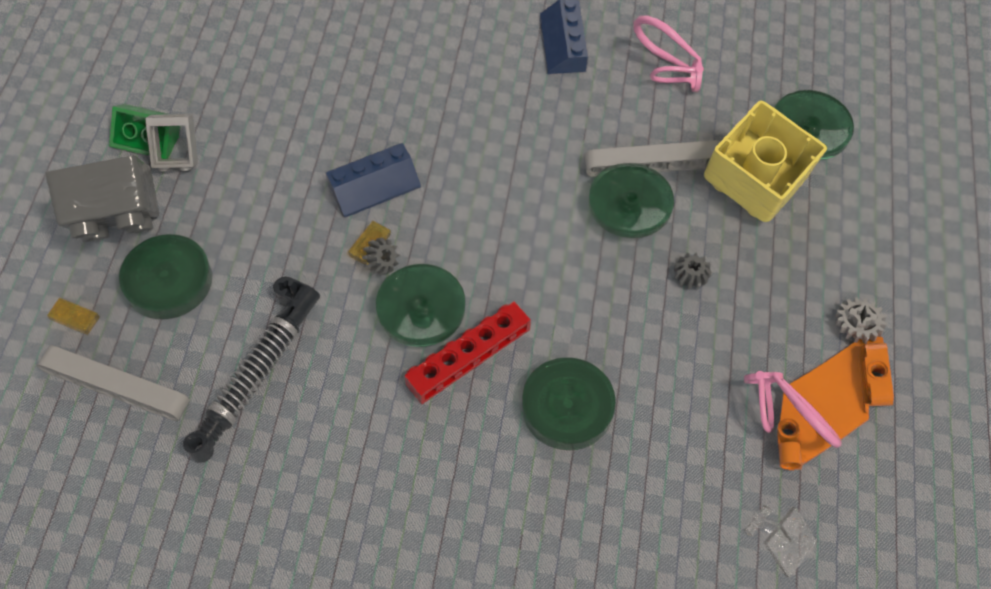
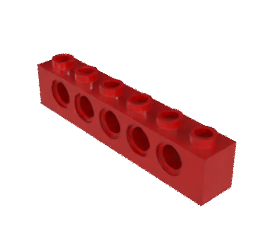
M515 301L509 305H503L496 314L491 317H485L478 326L466 330L462 337L456 341L448 342L438 353L429 355L425 362L419 366L411 367L404 375L406 386L421 405L530 331L531 319ZM506 324L508 327L501 328L499 325ZM488 336L490 339L482 340L481 337ZM469 348L472 351L469 353H465L462 350ZM446 361L454 362L452 365H445L444 363ZM429 373H433L436 375L433 378L425 377Z

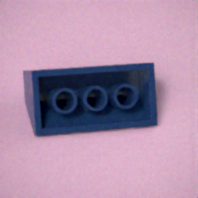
M557 0L540 13L547 73L586 72L588 52L579 0Z
M403 142L325 172L328 187L344 218L421 188L413 161Z

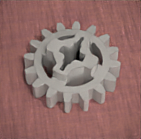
M855 297L853 302L847 299L845 304L840 305L835 316L837 319L835 325L841 326L840 333H847L846 339L854 337L855 343L862 339L864 344H867L869 339L874 342L877 336L881 337L887 325L885 322L887 316L881 314L882 307H874L876 302L869 304L867 303V298L860 302L858 297Z

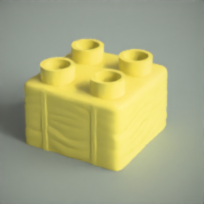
M761 100L748 111L745 117L715 147L704 172V178L717 191L726 194L747 210L751 216L763 222H769L809 177L826 152L827 147L768 103Z

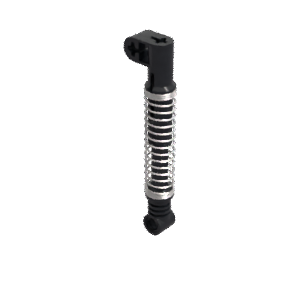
M287 276L278 278L274 282L273 290L280 304L285 306V309L270 322L271 324L268 325L269 331L265 330V336H260L261 342H256L257 347L251 348L253 353L247 354L248 360H243L244 366L239 365L242 373L234 372L238 379L230 377L234 385L226 383L229 391L221 390L225 397L217 395L221 403L212 402L205 412V421H202V426L197 428L199 431L196 430L185 437L183 441L184 450L195 462L204 463L212 457L216 444L214 441L217 442L219 437L222 436V432L233 426L236 422L235 417L240 416L239 411H243L244 405L249 404L248 399L253 398V393L257 392V387L262 385L261 381L266 380L265 375L270 374V369L274 368V363L279 362L278 357L283 356L282 352L287 350L286 346H290L291 340H294L298 335L299 326L320 298V294L314 288ZM252 386L255 387V391L250 390ZM248 392H250L251 397L246 396ZM239 404L243 407L242 409L237 408Z

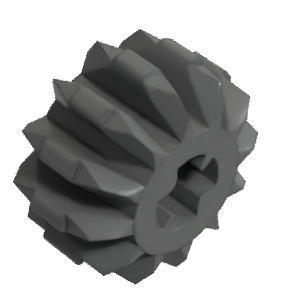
M384 238L369 241L368 247L363 249L366 255L362 259L367 260L364 267H371L370 273L385 275L386 273H391L394 271L393 266L399 264L396 258L400 255L395 253L398 246H392V240H384Z
M688 252L685 254V257L680 256L674 266L675 280H680V286L686 284L688 290L692 286L698 290L701 285L705 286L712 272L710 270V262H705V256L699 258L697 252L694 256H691Z

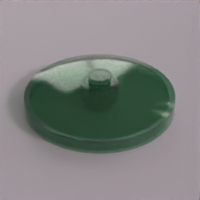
M799 90L782 97L774 107L796 125L826 145L827 150L820 160L832 158L840 154L848 146L853 136L854 122L849 110L843 103L829 94L815 90Z
M621 163L608 167L597 175L590 187L589 208L592 216L602 228L620 237L642 238L650 236L667 224L673 211L674 194L670 184L659 172L642 164Z
M413 264L398 269L385 279L376 297L377 317L384 331L394 340L409 346L425 347L446 340L456 332L465 316L466 300L460 282L447 270L431 264Z

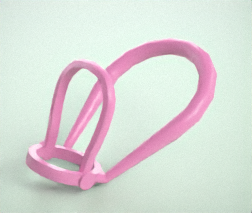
M639 16L634 21L633 30L640 42L653 54L677 65L655 68L650 73L651 80L659 83L689 82L691 91L699 92L702 72L704 71L701 57L668 24L651 16ZM641 25H652L668 35L695 58L692 66L690 67L653 44L643 33ZM666 71L691 73L690 77L660 78L655 76L657 73Z
M757 371L756 373L744 376L745 383L758 384L761 421L767 433L774 430L771 384L777 382L807 422L830 445L835 448L841 446L842 441L837 433L815 408L783 379V373ZM765 393L767 401L768 420L766 415Z

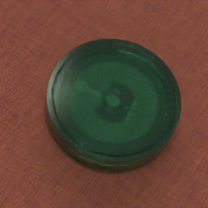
M176 234L158 235L141 242L128 253L119 271L120 288L129 304L138 313L154 319L176 318L195 309L207 296L213 278L211 265L202 247L192 239Z
M572 357L553 359L537 367L527 379L522 394V415L529 431L542 443L559 450H579L599 441L611 425L616 406L613 386L603 371L588 361Z

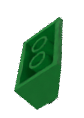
M128 104L112 106L109 147L150 156L145 118L150 115H164L167 113ZM180 125L158 126L161 159L169 158L179 138Z

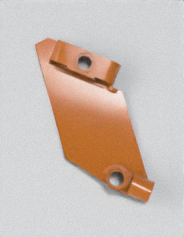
M878 336L874 342L869 339L867 344H864L862 339H859L857 343H852L822 365L790 383L825 419L840 439H843L869 420V406H893L894 403L888 348L883 338ZM873 372H878V373H880L882 376L877 377V376H874L872 373H873ZM784 393L781 417L777 430L780 467L792 471L802 470V465L832 445L807 422ZM790 429L794 434L786 435L782 431Z

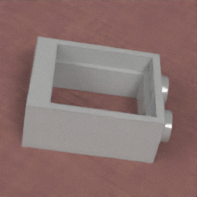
M193 114L150 115L145 118L151 168H158L159 171H169L173 167H179V170L185 171L191 170L198 163ZM186 125L189 158L161 159L158 126Z

